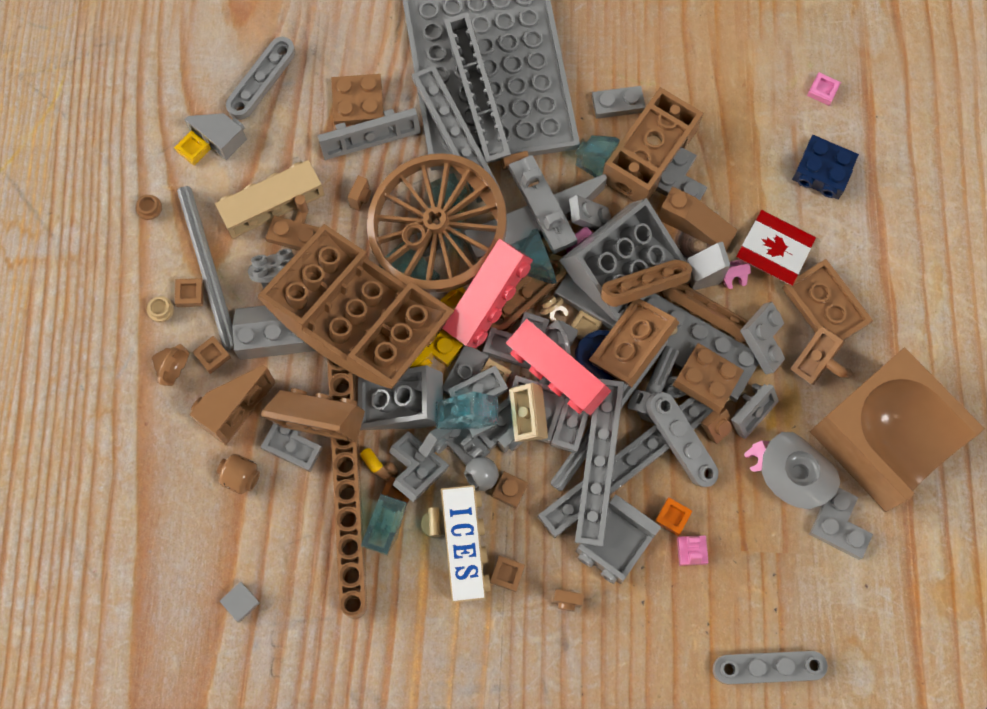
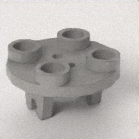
M282 249L276 254L269 256L257 255L251 259L252 265L248 269L250 279L261 283L264 289L268 282L294 257L292 250Z

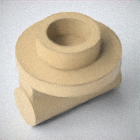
M439 507L428 508V512L421 521L423 532L432 538H438L445 534L444 516Z

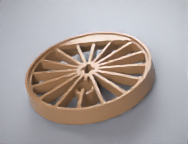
M453 154L424 155L396 168L377 189L371 201L367 218L369 243L379 264L388 273L406 285L411 281L426 292L452 291L470 284L499 239L505 241L507 232L505 203L495 180L477 163ZM444 166L438 207H436L427 169ZM450 167H453L462 178L444 206ZM420 170L423 172L431 208L426 206L406 180L408 176ZM400 182H403L424 208L425 213L393 197L390 193ZM468 182L475 191L452 208ZM478 197L486 205L457 214ZM390 200L423 219L380 214L385 201ZM491 212L497 221V226L461 223L458 221ZM436 218L440 221L438 225L433 222ZM380 221L408 224L401 231L379 237L378 225ZM455 229L495 232V235L488 248ZM448 232L486 253L473 266ZM422 233L421 239L418 242H410L411 235ZM444 236L470 268L457 276H453ZM402 238L405 244L386 258L381 244ZM439 239L449 278L433 281L432 276ZM432 241L426 280L410 277ZM410 249L417 251L404 273L391 265Z

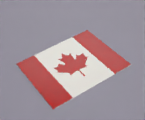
M761 210L736 257L793 286L816 237Z

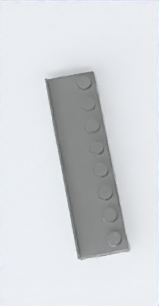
M567 273L555 291L554 296L562 297L563 301L568 305L585 312L602 322L604 326L612 329L617 322L597 305ZM656 293L647 296L643 301L670 314L679 321L677 333L668 338L669 342L667 346L679 352L674 362V367L682 370L697 343H700L744 370L729 397L732 401L737 402L759 364L751 349Z

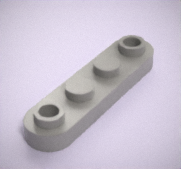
M286 37L275 38L226 101V108L232 118L243 120L249 117L295 56V49L290 39ZM282 51H286L283 55L279 54ZM238 107H244V109L237 111Z
M665 392L652 394L646 402L647 413L688 477L696 486H712L718 479V468L674 398ZM662 402L666 404L664 411L661 409ZM706 469L708 470L707 478L704 476V471Z
M816 651L735 654L717 658L713 664V675L717 681L727 685L813 681L824 677L828 665L825 657ZM811 660H814L818 665L816 671L811 670L809 667ZM726 664H730L733 667L731 675L726 674L724 671Z

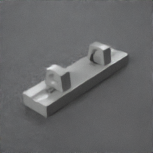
M415 108L394 113L393 109L383 111L384 117L346 127L345 122L335 125L336 130L317 135L324 160L421 133Z
M533 155L509 164V170L553 254L576 245L577 238ZM537 181L539 182L538 184L528 188L530 184L535 183Z

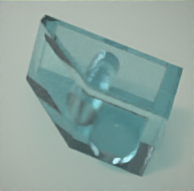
M592 135L587 142L583 141L577 148L575 153L577 155L576 166L595 178L603 175L605 163L619 145L620 140L616 137Z
M473 391L436 402V429H480L498 424V397Z

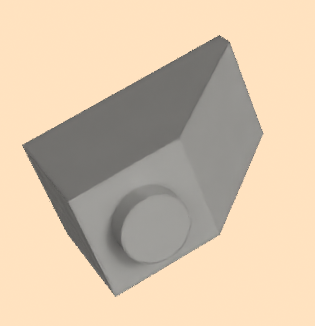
M224 113L187 116L184 119L189 130H192L206 141L225 160L247 140L243 131L245 129L243 124L236 118L230 119Z
M723 242L716 243L687 259V263L692 267L691 277L687 283L694 290L722 283L731 266Z

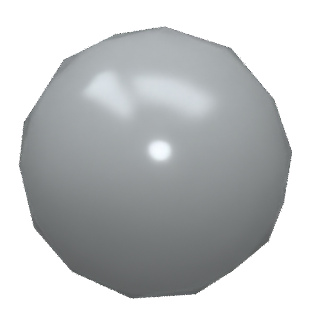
M487 457L472 459L466 465L464 472L468 483L471 486L474 485L477 491L491 489L497 483L499 476L498 468L494 461Z

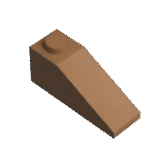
M673 186L658 215L661 222L711 246L723 242L726 252L737 232L735 227L696 197Z

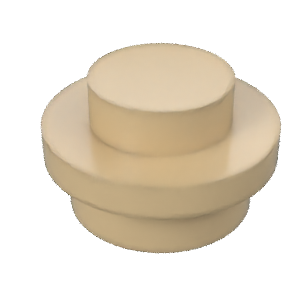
M155 297L148 303L147 313L153 321L165 322L172 317L174 306L166 297Z

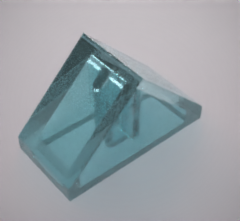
M533 229L520 250L533 259L527 276L555 284L557 280L538 229Z
M380 494L361 547L388 556L398 538L407 503Z

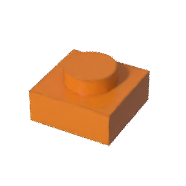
M668 497L655 523L679 536L692 510Z

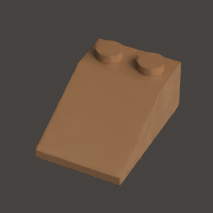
M261 365L207 392L203 398L199 397L193 403L189 415L202 429L224 445H227L276 382L268 368Z

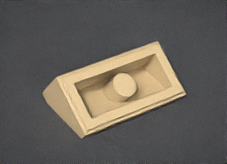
M529 383L510 388L515 442L547 439L548 431L542 386Z

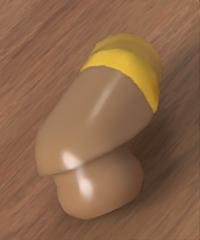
M366 448L361 452L360 457L368 469L383 480H389L391 476L393 477L398 474V470L393 462H388L383 466L371 448Z

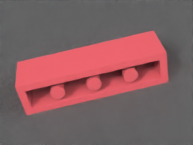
M499 239L457 304L454 313L442 329L465 346L477 349L486 340L487 331L491 325L500 318L505 303L515 295L516 286L521 278H524L529 273L530 264L533 259L511 244Z
M528 319L521 324L506 342L513 349L509 354L521 364L526 360L531 365L529 371L540 380L543 377L551 382L548 387L559 397L564 393L570 399L567 404L579 414L585 411L591 416L611 392L604 383Z

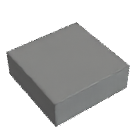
M242 582L220 600V603L237 622L242 621L260 604Z

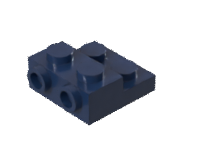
M812 134L792 180L798 182L802 187L812 188L821 192L825 197L839 200L845 191L859 154Z

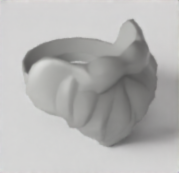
M555 320L546 327L545 334L569 355L571 354L570 346L573 345L578 330L564 321Z

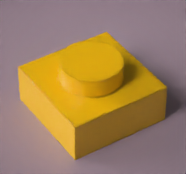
M442 329L428 348L433 352L435 359L448 367L462 350L463 344Z
M426 346L409 368L425 365L431 367L433 364L431 362L433 360V352Z

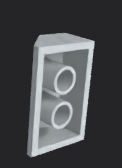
M265 305L235 309L232 324L234 351L240 360L316 351L290 331Z

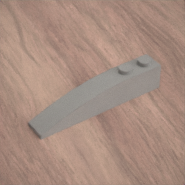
M466 12L444 19L486 162L489 163L511 156L469 13Z
M605 174L554 194L567 221L571 219L569 198L578 195L593 201L605 189L607 181ZM528 205L507 214L505 242L521 251L528 245L544 238ZM493 219L482 225L497 226V221ZM467 230L464 231V235L489 248L495 232ZM465 242L476 264L486 252Z

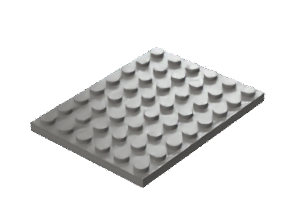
M402 0L414 73L435 65L484 159L483 149L444 19L466 12L469 13L510 153L515 154L528 151L529 156L580 148L550 0ZM418 91L428 155L451 154ZM444 166L430 167L431 171L444 169Z

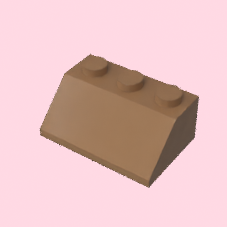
M291 388L290 392L280 390L262 410L261 416L281 428L357 443L365 411L357 406V401L341 398L339 402L332 400V397L326 394L316 393L315 397L308 396L306 391Z

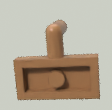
M303 195L295 197L298 208L295 220L273 216L266 235L267 242L300 250L319 230L320 227L305 224L309 209Z
M824 326L818 329L791 367L793 372L812 385L817 382L826 368L841 378L849 379L852 376L851 369L845 368L833 360L845 341Z

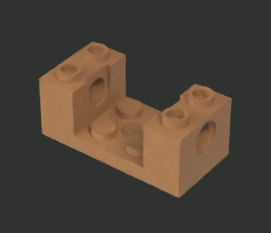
M660 87L605 163L603 174L607 177L606 184L634 202L645 198L649 201L659 185L662 174L681 147L685 149L696 134L704 113ZM657 136L661 143L652 145L648 142L647 138Z

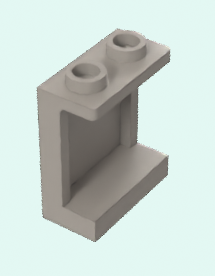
M615 494L608 506L603 547L580 544L575 552L579 554L578 559L588 567L594 565L602 571L601 576L612 584H615V582L621 584L661 526Z

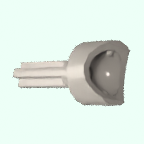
M666 346L662 351L646 391L634 390L628 403V409L637 411L641 419L651 423L654 422L647 413L646 402L652 394L662 392L679 353L669 346ZM662 402L661 409L664 411L666 404Z

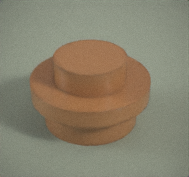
M143 195L136 203L137 214L145 220L155 219L162 211L161 201L153 195Z

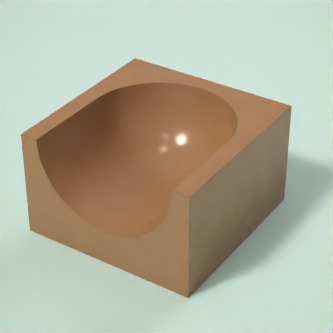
M904 347L809 432L875 502L887 512L915 494L913 492L915 488L957 450L978 436L985 428Z

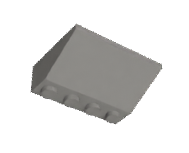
M647 198L627 205L560 259L572 280L615 322L620 319L631 302L617 307L609 306L601 299L604 283L671 260L687 262Z

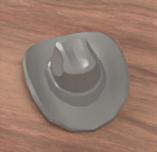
M781 432L769 442L762 458V474L766 484L776 496L794 507L812 509L826 504L836 495L840 486L837 469L802 437L794 432Z

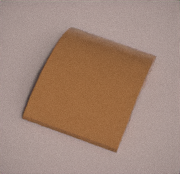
M323 224L258 294V298L290 331L321 355L367 381L392 389L451 317L454 310L411 281L406 285L367 259L366 251Z

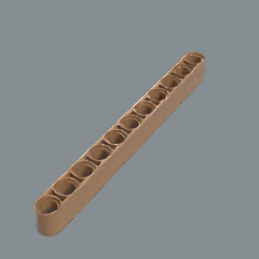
M327 359L329 396L332 397V400L339 402L341 398L356 401L355 374L342 367L334 366V362ZM343 383L349 385L346 392H336L338 385ZM331 438L339 605L341 611L347 617L357 619L361 618L367 611L359 444L357 440V443L350 442L346 446H341L338 444L339 439ZM343 462H352L353 468L347 473L339 471ZM346 488L355 490L354 496L349 500L341 498V493ZM354 515L356 516V523L352 527H344L342 525L344 517ZM349 542H355L358 545V550L353 555L344 554V547ZM350 570L359 571V579L355 583H347L345 581L346 573ZM351 598H358L361 601V607L356 612H349L346 608L347 602Z

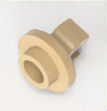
M550 296L541 303L542 307L539 312L541 315H546L550 323L556 320L554 314L557 310H559L562 316L568 315L567 309L561 306L564 302L562 297L555 298V296Z

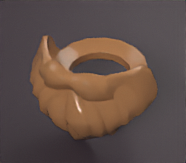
M182 344L172 348H165L153 355L152 360L159 384L173 386L176 379L180 376L181 370L185 367L190 354Z

